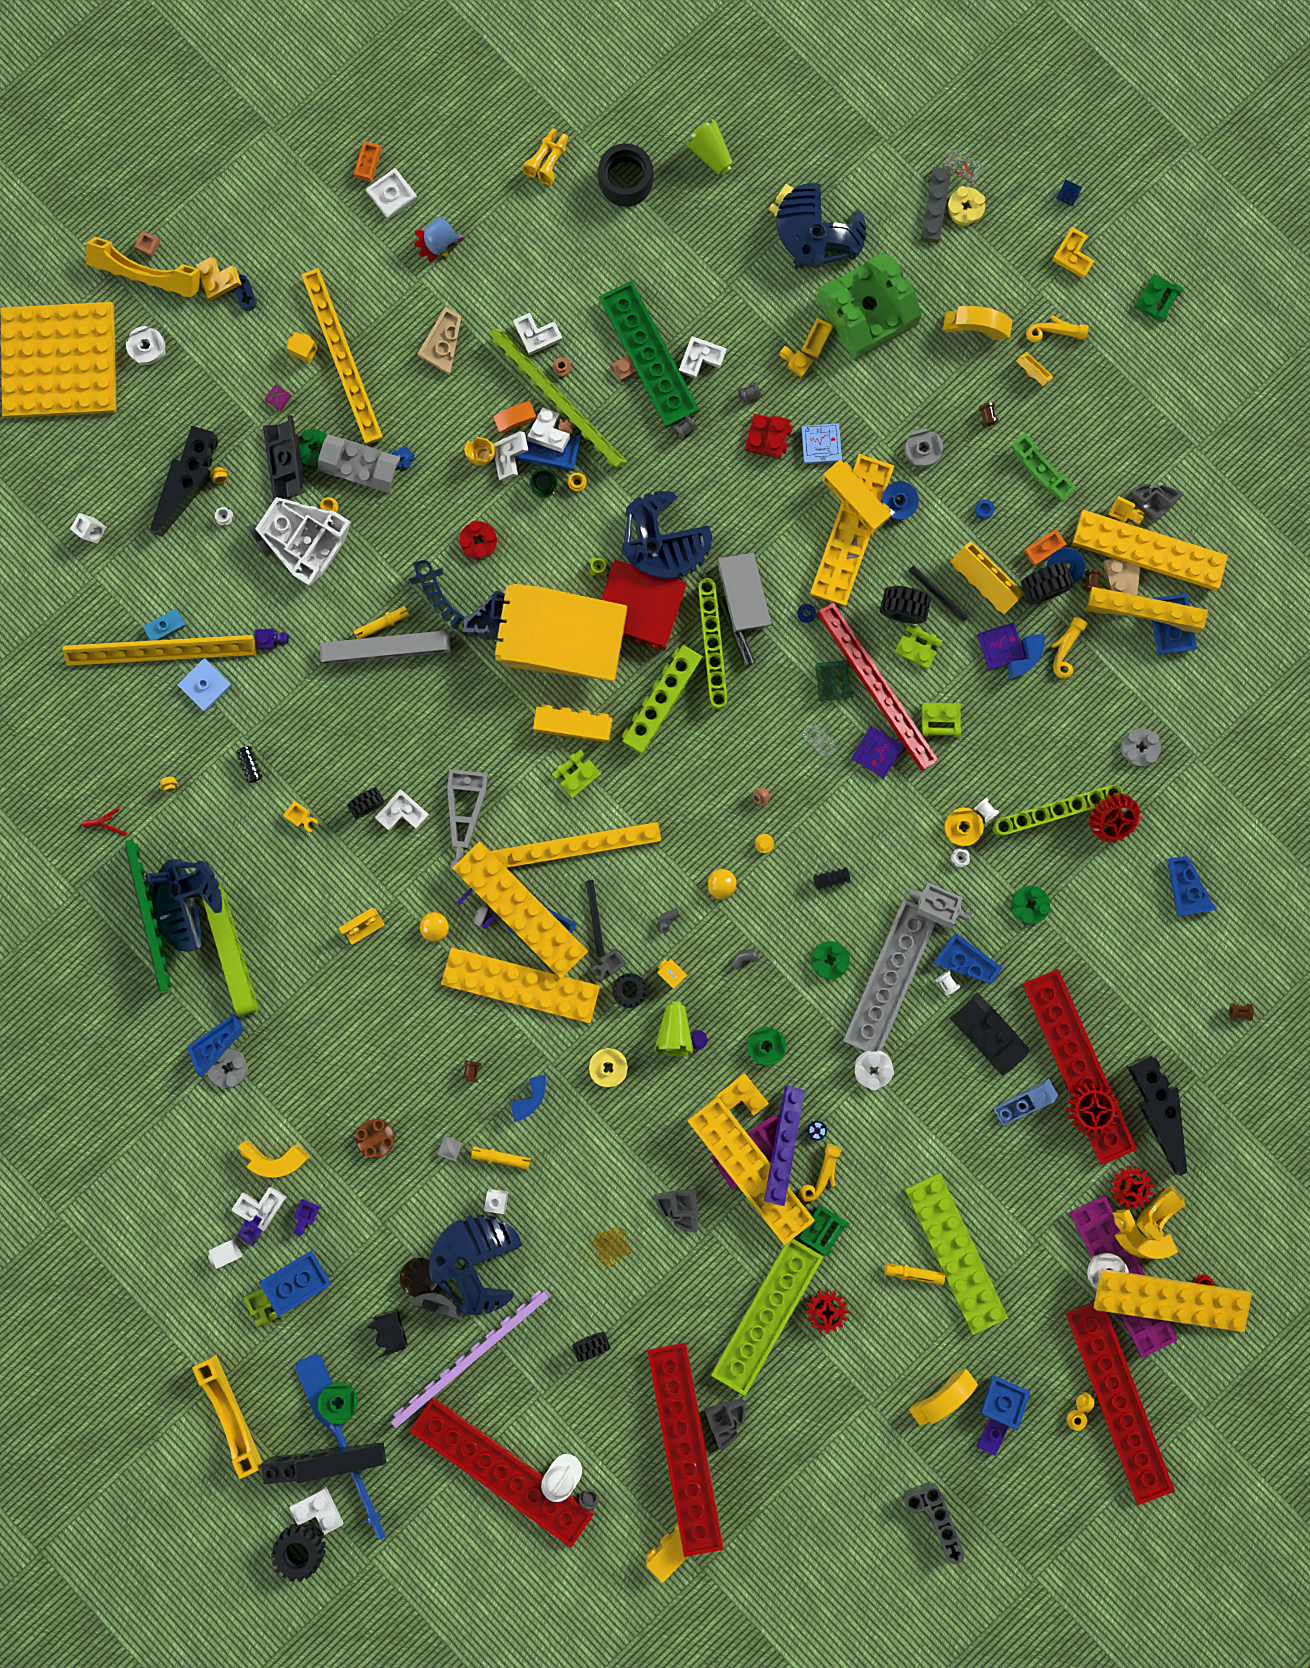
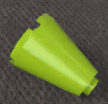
M712 119V124L709 125L708 122L703 124L690 135L692 137L691 141L686 140L685 144L715 173L724 176L732 170L733 162L716 120Z
M672 1001L670 1005H666L654 1047V1052L662 1055V1051H666L668 1056H687L688 1052L693 1054L686 1008L681 1002Z

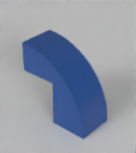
M1044 633L1025 636L1021 640L1026 658L1025 660L1010 662L1007 665L1010 680L1023 676L1039 661L1045 645Z
M546 1074L529 1078L533 1097L511 1102L514 1122L526 1118L541 1104L546 1092Z

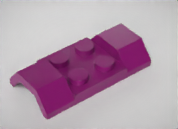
M776 1114L747 1131V1134L770 1163L778 1125ZM712 1155L710 1157L722 1174L730 1189L733 1190L738 1187L716 1157Z

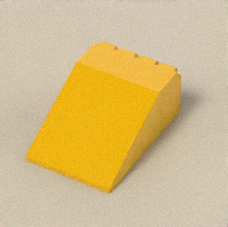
M513 584L506 587L504 601L510 602V604H503L501 620L507 622L500 623L497 638L502 639L503 642L496 643L494 654L496 661L508 668L615 681L628 608L626 605L537 586Z

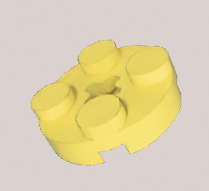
M959 187L948 201L947 210H949L951 215L950 218L961 226H969L974 222L977 223L985 211L984 195L970 187ZM968 203L971 209L964 210L962 204Z
M606 1048L599 1050L590 1060V1076L600 1086H617L627 1075L628 1065L626 1058L616 1049ZM604 1063L613 1064L612 1073L610 1071L604 1072Z

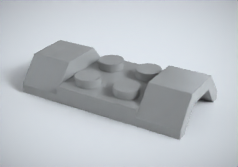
M328 434L319 455L317 471L390 494L393 477L401 457Z

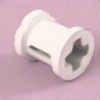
M987 797L973 808L975 811L978 810L985 818V823L999 813L998 810H995L990 805Z
M950 971L943 973L935 979L936 983L939 982L944 989L946 996L960 988V985L956 984L950 976Z

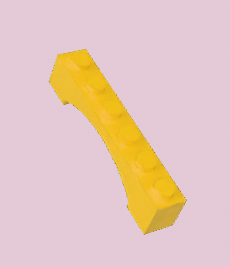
M94 237L86 243V264L93 266L97 270H106L113 275H122L133 281L144 282L148 286H157L168 292L179 293L184 297H192L199 291L200 269L184 264L175 270L152 269L128 259L117 251L110 241Z
M1092 587L1085 610L1099 614H1118L1145 618L1198 634L1205 627L1208 613L1206 609Z
M215 1354L198 1362L192 1369L199 1386H202L218 1414L228 1440L233 1459L232 1463L239 1479L258 1471L263 1462L219 1359Z

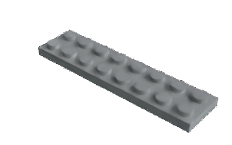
M905 899L902 900L843 1038V1042L864 1051H882L936 922L916 913L918 905Z

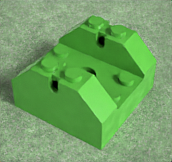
M884 252L869 259L865 264L842 277L834 279L818 288L816 300L830 323L834 325L835 331L854 361L917 326L922 315L913 287L908 279L903 280V271L896 260ZM871 297L875 299L877 306L873 310H866L862 305L865 298Z

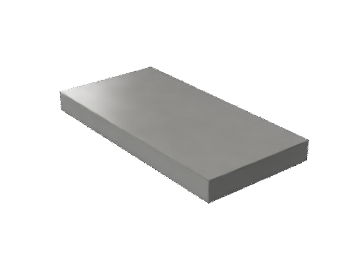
M754 553L718 558L717 564L734 632L770 626L771 620Z

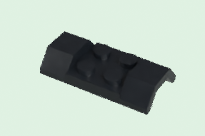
M292 415L287 416L288 421L279 425L263 426L273 499L276 497L290 499L304 493L298 434L295 433Z
M978 992L959 1011L949 1017L1002 1076L1016 1067L1031 1050Z

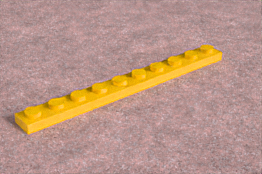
M317 268L301 274L364 442L367 446L383 440V435L321 272Z
M253 635L66 645L63 646L62 652L67 666L245 656L256 655L257 649L255 648Z
M655 822L490 852L506 868L661 842L659 824Z

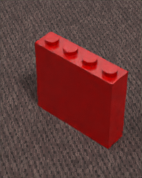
M614 560L601 600L628 607L623 640L629 638L638 645L645 643L651 645L650 648L654 650H666L687 582L678 579L654 578L640 572L631 564Z

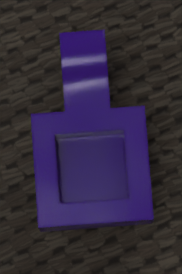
M274 628L255 629V648L257 650L276 649V643L289 642V635L286 632L276 633Z
M301 1199L294 1218L299 1221L293 1233L299 1236L303 1235L306 1225H313L321 1206Z
M255 1215L252 1221L246 1220L242 1224L237 1237L253 1247L263 1231L258 1228L262 1219Z

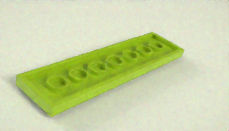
M937 1173L905 1188L904 1190L943 1273H945V1278L971 1333L974 1335L1008 1319L941 1173Z
M794 1238L783 1246L711 1373L712 1377L746 1396L823 1260V1255Z

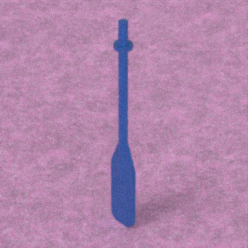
M318 1354L310 1355L297 1363L296 1372L315 1417L335 1435L339 1447L348 1446L341 1431L342 1423H329L319 1413V1395L326 1386L332 1383V1380L322 1357ZM339 1397L332 1401V1405H336V1408H340L341 1405ZM359 1471L350 1472L368 1514V1517L365 1519L366 1523L372 1524L378 1540L386 1537L378 1519L382 1515L380 1512H375Z

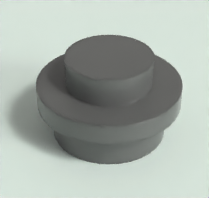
M591 1489L584 1490L579 1496L580 1505L586 1510L595 1509L598 1505L597 1493Z

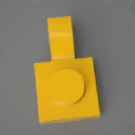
M784 346L780 351L779 356L789 362L787 368L801 378L813 363V360L799 350L794 354L788 347Z
M1118 496L1108 515L1123 522H1126L1129 518L1140 524L1145 513L1134 509V503Z

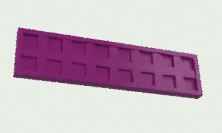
M1102 1195L1069 1212L1091 1258L1102 1253H1111L1123 1260L1129 1273L1145 1275L1137 1258L1128 1253L1115 1237V1234L1119 1233L1120 1229L1115 1224V1218L1112 1214L1113 1210L1106 1196ZM1119 1314L1142 1358L1178 1341L1169 1322L1166 1320Z

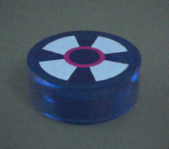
M816 1120L808 1125L807 1133L811 1139L819 1141L826 1136L827 1128L823 1122Z

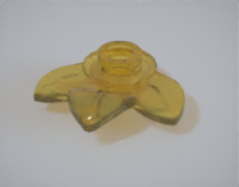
M614 1227L608 1232H599L594 1237V1246L600 1251V1259L606 1265L615 1267L616 1256H625L631 1253L629 1244L623 1240L626 1230ZM601 1238H605L607 1240V1243L605 1245H602L600 1243Z

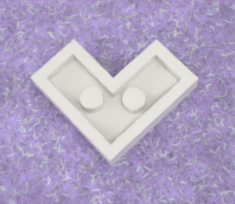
M530 313L513 320L529 356L563 341L555 321L537 329Z
M692 336L679 372L696 379L702 362L720 368L727 348Z
M542 407L527 438L530 442L562 453L570 439V434L555 429L560 419V413Z
M525 432L515 433L493 443L499 480L505 481L518 475L514 457L528 451Z
M400 789L375 818L391 831L402 817L418 829L428 818L429 814Z
M273 1187L268 1188L260 1202L246 1193H242L231 1210L249 1222L253 1220L255 1215L259 1216L262 1221L258 1228L265 1231L287 1197Z
M327 1487L289 1507L297 1525L316 1517L324 1535L343 1525V1520Z

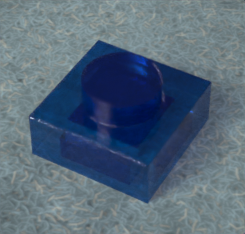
M1065 179L1056 199L1073 207L1082 187Z

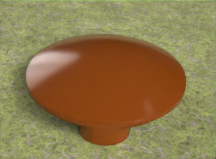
M368 1120L356 1132L357 1147L368 1158L383 1157L391 1151L394 1145V1131L383 1120Z

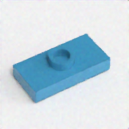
M174 609L144 625L143 628L150 641L162 640L186 627V624L179 611Z

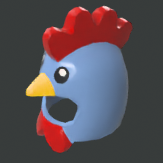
M442 216L432 221L424 230L418 229L414 231L415 236L418 237L414 241V245L421 248L418 254L421 257L427 256L429 262H433L437 255L449 258L450 256L446 250L447 246L453 242L460 243L465 239L463 235L456 234Z

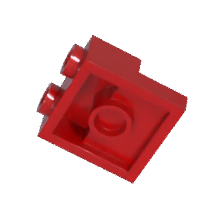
M754 413L744 451L781 460L782 454L786 455L789 443H785L787 436H791L793 425H790L791 420L774 415L771 418Z

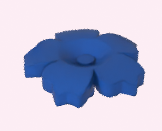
M402 446V448H399V451L394 450L392 452V455L401 457L397 467L401 468L404 466L405 469L410 468L411 461L415 459V455L411 451L408 452V447Z

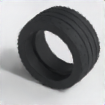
M631 143L617 144L610 147L601 157L598 166V182L605 198L611 203L623 207L635 206L647 198L654 180L653 165L649 155L641 147ZM630 162L642 169L644 177L635 187L626 189L613 185L608 180V172L616 164Z

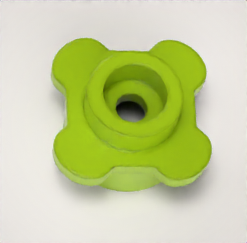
M591 558L589 574L591 576L601 575L605 577L607 575L606 566L608 565V560L606 558Z

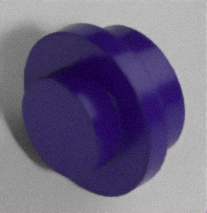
M695 1030L690 1034L693 1049L700 1050L707 1045V1035L703 1031Z

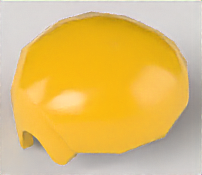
M476 437L472 442L467 441L464 448L467 459L477 466L486 465L495 456L493 444L488 439Z
M717 869L711 873L708 878V891L715 899L725 900L735 893L737 882L730 870Z
M434 911L428 912L422 917L420 932L426 940L438 942L446 937L449 931V924L445 915Z

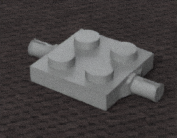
M927 882L922 892L912 887L909 890L908 895L918 899L919 905L916 913L952 929L957 918L969 922L972 916L961 910L962 897Z

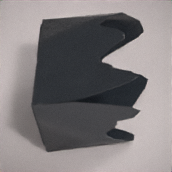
M398 1309L367 1318H374L376 1320L368 1328L378 1331L376 1344L379 1347L386 1348L382 1356L378 1358L407 1348L408 1342Z

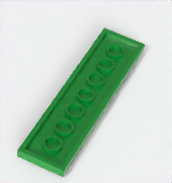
M631 280L599 296V300L665 428L684 420L687 415L692 416L698 413L699 408L633 281Z
M133 839L126 840L125 851L159 994L162 995L168 993V988H171V981L169 975H165L164 972L167 964L165 956L160 955L162 943L160 937L156 938L155 932H158L156 918H151V914L154 911L152 901L147 900L146 895H149L148 884L142 880L145 872L143 863H138L137 859L140 858L139 846L134 844Z

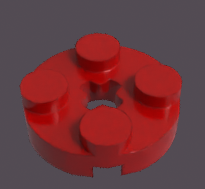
M472 521L461 531L459 543L465 555L471 559L480 560L490 557L497 548V535L489 524L482 521ZM481 536L483 543L476 545L474 538Z

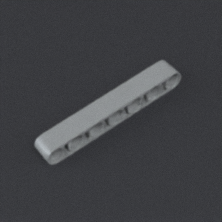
M449 631L324 642L320 644L321 664H338L451 652Z

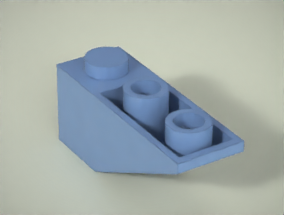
M1048 1078L993 1109L1004 1126L1053 1103L1058 1094Z

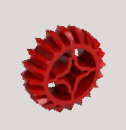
M1114 793L1112 797L1107 795L1105 800L1100 798V803L1094 804L1095 809L1090 810L1091 816L1088 817L1090 821L1089 827L1099 840H1104L1107 843L1112 841L1116 844L1118 839L1123 842L1124 837L1130 838L1131 832L1136 833L1134 828L1140 826L1138 821L1142 819L1140 815L1142 812L1138 803L1132 797L1126 796L1123 793L1120 795ZM1121 808H1126L1127 811L1123 812Z
M1092 1082L1089 1087L1087 1084H1082L1083 1091L1081 1088L1076 1087L1075 1089L1078 1094L1071 1093L1070 1096L1074 1098L1073 1101L1067 1100V1103L1072 1104L1071 1107L1066 1108V1111L1072 1112V1114L1067 1116L1068 1119H1074L1071 1125H1078L1076 1130L1079 1132L1083 1130L1084 1135L1091 1133V1136H1096L1097 1131L1099 1135H1104V1129L1110 1132L1109 1124L1116 1126L1113 1119H1119V1116L1115 1115V1111H1120V1108L1115 1107L1119 1100H1112L1115 1097V1093H1109L1110 1088L1105 1087L1103 1089L1102 1084L1096 1086ZM1096 1093L1104 1098L1107 1106L1099 1104ZM1089 1095V1097H1087V1103L1083 1106H1079L1081 1100L1085 1096ZM1093 1105L1094 1107L1099 1108L1101 1110H1096V1112H1094L1093 1114V1112H1090L1085 1109H1090V1107H1092ZM1079 1112L1087 1114L1090 1125L1083 1122ZM1103 1113H1107L1104 1120L1097 1124V1122H1099L1100 1115Z

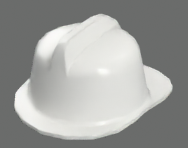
M563 1454L557 1457L544 1475L541 1488L547 1499L553 1502L563 1501L576 1487L582 1475V1466L575 1456Z

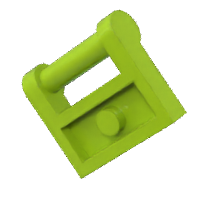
M922 703L921 735L923 737H928V735H947L960 738L961 703ZM928 723H954V728H929Z

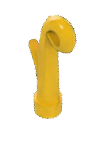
M1052 315L1050 318L1055 323L1033 324L1026 331L1027 339L1033 343L1039 342L1042 339L1043 332L1070 336L1077 340L1086 341L1089 326L1082 324L1074 325ZM1036 332L1038 336H1033L1032 333Z
M1078 617L1073 618L1066 633L1050 646L1051 649L1060 646L1054 659L1053 669L1055 674L1062 679H1067L1073 674L1072 665L1062 661L1081 632H1084L1088 625L1086 621ZM1060 667H1066L1068 672L1063 673Z
M827 1143L824 1151V1161L815 1188L807 1184L799 1190V1197L802 1201L813 1202L818 1199L825 1189L828 1180H830L832 1187L835 1186V1166L842 1148ZM810 1190L812 1194L805 1196L806 1191Z

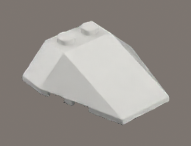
M276 497L255 529L292 575L310 586L324 574L344 544L351 522L334 511L302 505L298 502Z

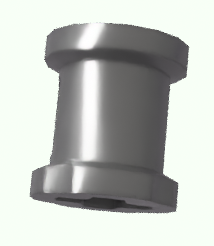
M753 382L751 386L743 389L741 387L738 388L742 404H746L747 401L756 397L758 399L761 398L757 382Z
M689 415L678 425L672 426L680 440L692 430H697L694 421Z

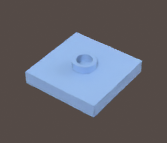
M205 658L177 684L204 712L232 686Z

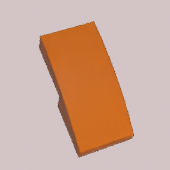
M530 401L510 407L493 416L501 434L508 432L518 425L523 427L537 418Z

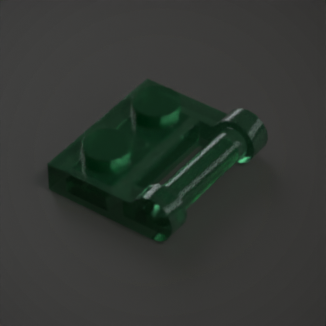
M848 660L815 663L819 702L853 698V693L850 692ZM835 668H840L843 693H838Z

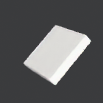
M396 168L366 189L368 195L388 220L418 199Z

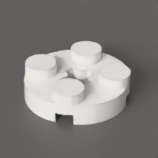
M141 326L130 333V338L126 342V349L131 358L140 365L154 364L165 356V341L157 330ZM144 342L150 344L148 349L141 348L144 346Z
M866 1051L856 1059L854 1069L856 1079L861 1085L871 1090H878L887 1085L894 1075L892 1061L882 1051ZM870 1067H879L877 1069L878 1072L871 1073Z
M1102 1253L1092 1257L1087 1269L1090 1284L1097 1289L1101 1269L1109 1268L1112 1271L1129 1273L1123 1260L1111 1253Z

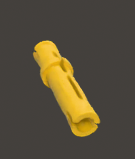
M404 605L391 613H385V616L365 626L353 630L354 634L358 635L356 638L364 639L390 625L394 626L396 622L410 617L409 612L401 614L407 611V608Z
M473 1146L471 1159L486 1161L491 1165L496 1163L526 1170L529 1169L531 1158L497 1152L492 1148L488 1150Z
M891 1263L885 1264V1276H894L905 1281L907 1279L942 1286L945 1282V1273L913 1268L907 1264L903 1266Z

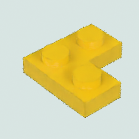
M1071 227L1052 261L1084 279L1095 261L1079 252L1088 236Z
M213 257L196 265L197 269H200V278L207 299L211 301L242 285L237 269L234 266H230L220 272L216 259Z
M745 1073L716 1095L729 1110L740 1101H743L753 1115L769 1104Z

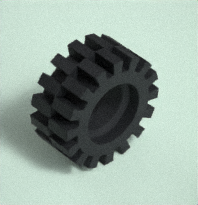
M374 787L354 797L353 800L349 801L347 807L353 817L359 819L380 807L384 799L377 788Z
M626 973L619 976L614 982L612 989L613 997L621 1006L634 1008L645 1000L647 986L639 975ZM627 983L635 984L638 989L637 995L633 998H627L623 995L622 989Z
M605 1332L587 1336L572 1346L578 1362L597 1357L611 1348Z

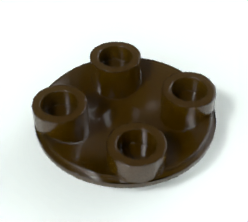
M426 1258L411 1259L403 1266L400 1272V1285L410 1296L417 1297L422 1294L432 1293L438 1285L430 1279L429 1260Z

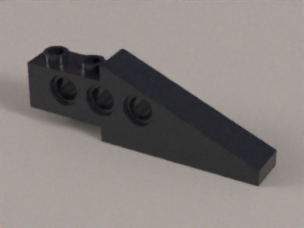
M191 426L180 461L172 460L150 527V530L155 535L163 537L211 480L209 475L212 472L208 467H211L213 451L218 447V437L214 432ZM200 447H204L202 452L197 453ZM195 464H199L196 470H192ZM193 482L190 488H186L187 483Z
M1146 1055L1126 1066L1144 1099L1138 1106L1174 1174L1182 1176L1187 1173L1179 1089L1173 1086L1168 1087L1170 1083L1167 1077L1161 1074L1159 1070L1161 1066L1155 1057ZM1149 1072L1154 1076L1151 1082H1148L1146 1079ZM1158 1090H1161L1163 1093V1096L1160 1100L1156 1098V1092ZM1170 1107L1172 1114L1167 1118L1165 1110Z
M383 1442L310 1450L308 1453L271 1456L261 1464L263 1484L292 1481L302 1483L382 1466L387 1461Z

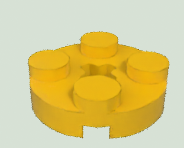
M970 808L954 810L947 816L944 823L946 837L952 844L958 846L974 844L980 838L984 829L982 818ZM961 822L969 826L966 832H962L959 829Z

